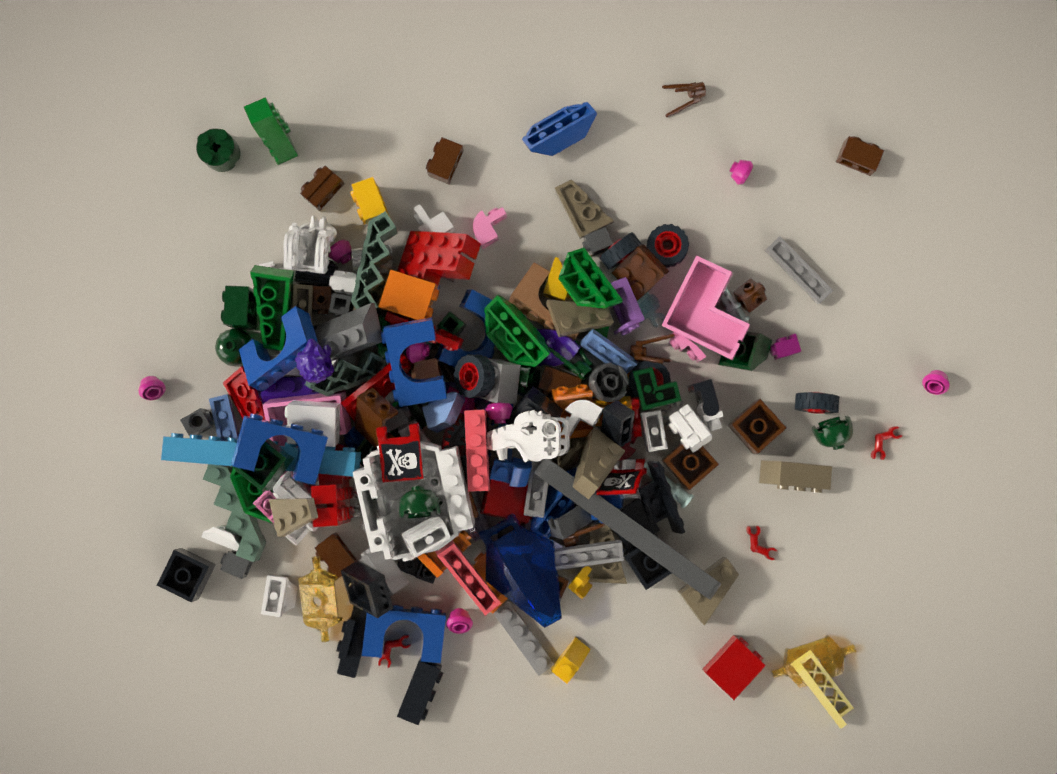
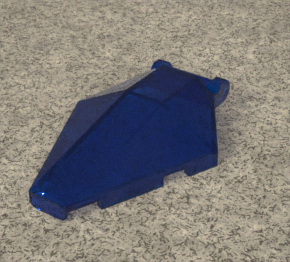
M514 513L509 514L505 520L493 527L480 531L479 536L486 545V581L544 628L562 619L554 542L522 527ZM510 525L515 529L494 542L490 538Z

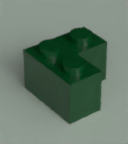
M653 367L633 371L643 410L682 401L676 380L657 385Z

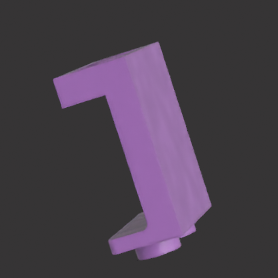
M626 277L611 282V285L623 300L622 303L613 305V309L621 324V327L613 332L614 335L619 333L622 336L629 334L632 330L639 328V323L645 320Z

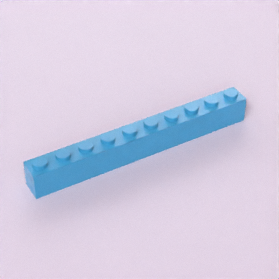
M171 433V437L163 436L161 460L223 466L232 465L231 462L238 438H228V441H221V437L209 436V440L202 439V435H190V438H183L184 434ZM285 442V446L280 447L294 457L285 471H294L298 457L297 444H287ZM326 446L318 474L354 477L353 472L360 468L361 452H355V448L343 447V451L335 450L336 446Z

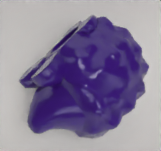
M309 339L306 347L301 352H298L295 359L296 367L300 371L299 375L303 376L309 383L324 381L334 372L330 358L332 352L330 346L325 345L322 350L321 346L314 339Z

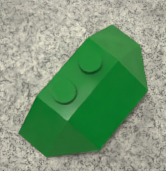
M585 248L567 253L558 279L577 306L608 308L622 303L623 300Z
M497 295L484 308L486 335L511 363L536 367L551 354L542 334L508 300Z
M233 469L230 479L243 512L272 523L253 504L265 491L258 489Z

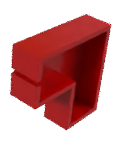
M410 231L397 272L434 283L437 286L441 277L470 280L475 263L462 256L461 252L476 260L481 243L468 234Z
M337 444L335 450L343 451V447H347V445ZM318 474L319 485L311 486V498H314L315 504H327V508H316L318 518L313 520V527L339 526L351 522V518H354V508L350 505V499L353 498V488L349 487V479H352V476Z

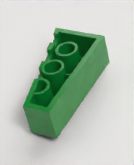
M266 97L244 106L252 127L262 139L264 145L268 147L277 165L298 157L288 134L291 132L290 127L273 102L269 103Z
M254 265L250 275L253 280V291L257 302L256 308L260 319L263 347L282 351L286 342V331L281 317L290 311L294 271Z

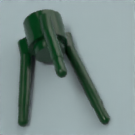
M577 340L575 342L580 347L579 353L584 362L579 360L575 365L551 347L548 348L553 355L564 363L562 364L576 374L582 381L593 371L590 367L593 363L587 358Z

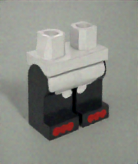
M712 379L687 386L689 393H695L698 403L697 412L700 415L698 417L704 422L707 429L713 431L722 428L719 418L723 417V412L719 411V403Z

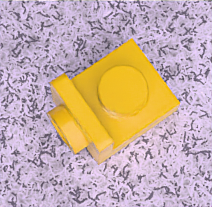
M584 566L568 585V588L581 599L592 588V584L588 582L590 579L588 575L592 570L589 566Z

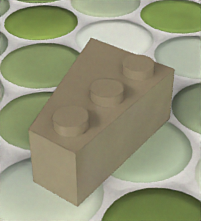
M593 427L584 439V447L573 483V488L587 499L600 487L625 452L624 449L596 427Z
M761 460L759 483L777 485V489L789 490V486H794L796 491H806V488H811L810 492L822 493L823 489L831 490L832 466Z
M725 557L720 558L705 570L707 574L721 583V586L711 600L688 584L677 591L704 626L739 576V573Z

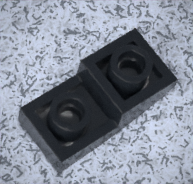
M417 557L408 561H403L402 558L399 559L397 566L402 572L413 575L415 578L425 582L434 583L436 576Z

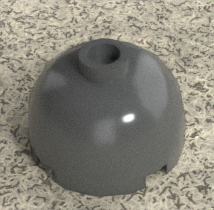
M606 363L599 365L591 372L588 386L593 391V396L603 402H614L620 400L626 394L628 377L621 366Z

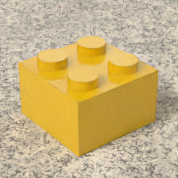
M374 177L351 184L353 191L350 193L354 203H356L357 207H360L357 209V212L364 225H368L370 220L384 211L388 214Z

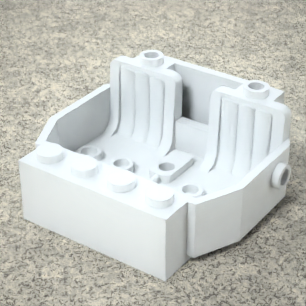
M420 441L424 479L383 483L379 446H377V450L371 452L363 459L364 467L355 470L353 476L371 553L383 550L385 559L392 558L397 560L402 558L403 561L414 559L401 534L436 515V511L431 512L430 517L408 519V515L404 514V518H400L399 502L401 497L406 492L412 491L413 486H424V489L431 490L438 498L442 499L443 503L440 505L441 513L438 516L444 521L451 536L447 541L427 552H423V554L440 550L457 537L460 531L474 527L475 519L458 446L442 449L441 445ZM437 479L438 485H432L431 480ZM375 510H379L380 517L378 519Z

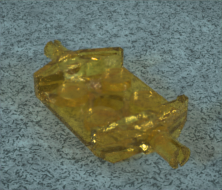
M314 556L311 558L313 569L310 573L298 579L303 622L306 626L320 631L321 642L330 641L328 629L343 620V617L338 615L335 581L338 580V576L322 570L320 556ZM314 597L320 600V606L314 602Z
M826 635L825 638L798 647L785 648L783 666L771 670L774 679L783 675L789 676L799 688L807 686V684L791 665L799 657L811 650L815 657L820 659L821 665L830 677L833 678L843 674L845 655L856 653V649H854V644L843 648L839 647L830 636ZM810 658V659H808L806 662H804V663L802 664V666H803L804 668H811V669H812V667H811V660H812V658ZM816 673L814 681H823L824 674Z

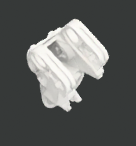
M312 215L311 222L298 227L297 223H292L284 237V269L310 271L319 274L327 272L329 264L328 253L331 251L330 242H334L337 235L336 229L327 222V217L323 216L319 222L316 215Z
M535 410L523 412L515 418L514 424L487 432V449L496 450L499 460L507 459L508 448H517L525 462L528 460L538 462L543 459H552L564 455L569 451L570 426L568 421L561 417H551L550 414H544L542 411L538 413ZM558 421H561L564 424V430L562 432Z

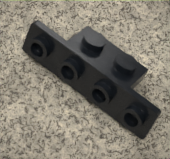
M659 461L647 462L653 480L638 487L650 523L656 524L667 518L673 533H685L684 522L679 516L678 505L671 494V486L666 480L664 467Z
M353 606L351 617L343 623L341 630L344 633L343 640H339L336 652H339L338 658L340 659L337 674L351 678L357 676L362 656L367 612L356 606Z

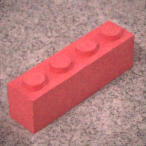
M486 410L464 411L468 492L489 491Z
M453 540L440 550L435 551L439 559L485 616L501 604L496 594Z

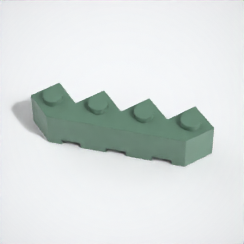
M386 211L368 223V231L355 280L356 284L351 298V302L356 309L370 303H375L371 295L386 285L377 269L392 260L391 254L384 245V242L398 234L396 226ZM375 303L376 311H377V314H378V313L381 312V311H380L379 307L377 306V304Z
M365 350L357 367L339 358L334 372L326 380L319 383H309L306 381L305 385L325 396L335 394V392L358 386L370 380L389 363L377 354Z
M208 464L203 480L221 486L213 505L232 511L225 530L242 536L236 556L252 562L259 561L266 545V539L261 533L257 519L243 512L230 479L233 468L231 466Z

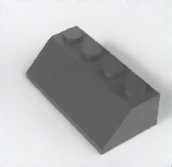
M370 303L318 325L315 330L318 344L322 350L325 345L330 346L332 350L330 355L331 361L382 342V331L375 303Z

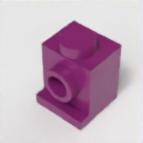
M796 333L788 336V340L787 337L776 339V343L771 345L769 351L775 360L802 352Z

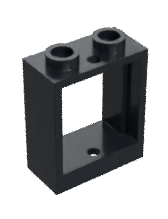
M358 561L341 570L350 604L376 618L393 609L384 574Z

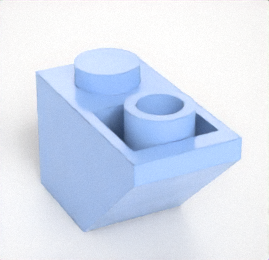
M450 392L447 394V399L430 401L427 406L422 407L428 429L438 433L455 424L465 402V397L457 392Z

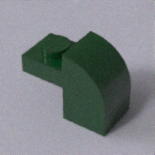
M449 311L437 325L439 327L437 331L443 329L459 337L466 324L453 312ZM431 343L437 350L439 349L440 343Z

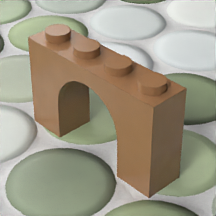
M534 262L511 294L509 302L516 306L530 320L536 321L545 329L556 330L549 310L541 304L538 292L546 282L550 272ZM580 333L567 336L575 341Z

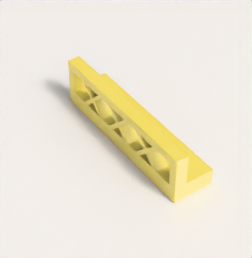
M809 650L791 663V665L841 729L847 725L842 717L854 709V707L812 651ZM812 658V669L804 668L802 664ZM816 673L824 674L823 682L814 681ZM826 687L834 688L833 696H825ZM836 702H845L846 706L837 712L835 709Z

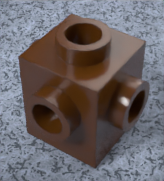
M751 278L733 291L741 307L749 313L767 300L765 295L766 289L763 284L757 283Z

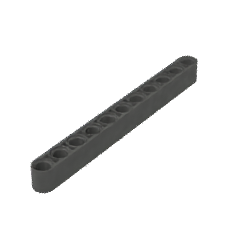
M544 459L534 472L541 479L709 600H711L721 586L720 582L601 496L594 493L587 499L573 488L575 478L551 460Z

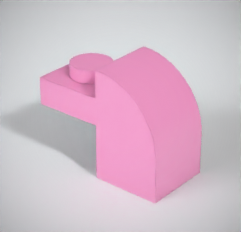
M503 207L500 209L494 208L488 213L487 217L481 211L474 219V235L476 240L481 243L482 250L499 240L492 226L507 218Z

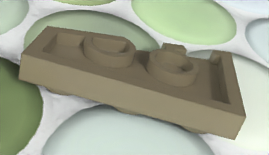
M572 179L555 187V191L580 239L584 238V235L614 223V220L610 216L608 217Z
M547 300L546 302L558 337L612 326L614 323L609 308L577 306L575 302Z
M314 498L269 499L274 519V528L278 537H285L318 518Z
M590 523V527L601 523ZM607 525L590 532V544L615 541L612 529ZM621 561L589 565L592 570L588 575L590 577L588 582L627 584Z

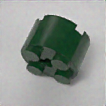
M215 128L209 129L198 136L196 144L197 154L209 168L217 172H226L235 167L236 162L240 159V148L229 133L223 129Z

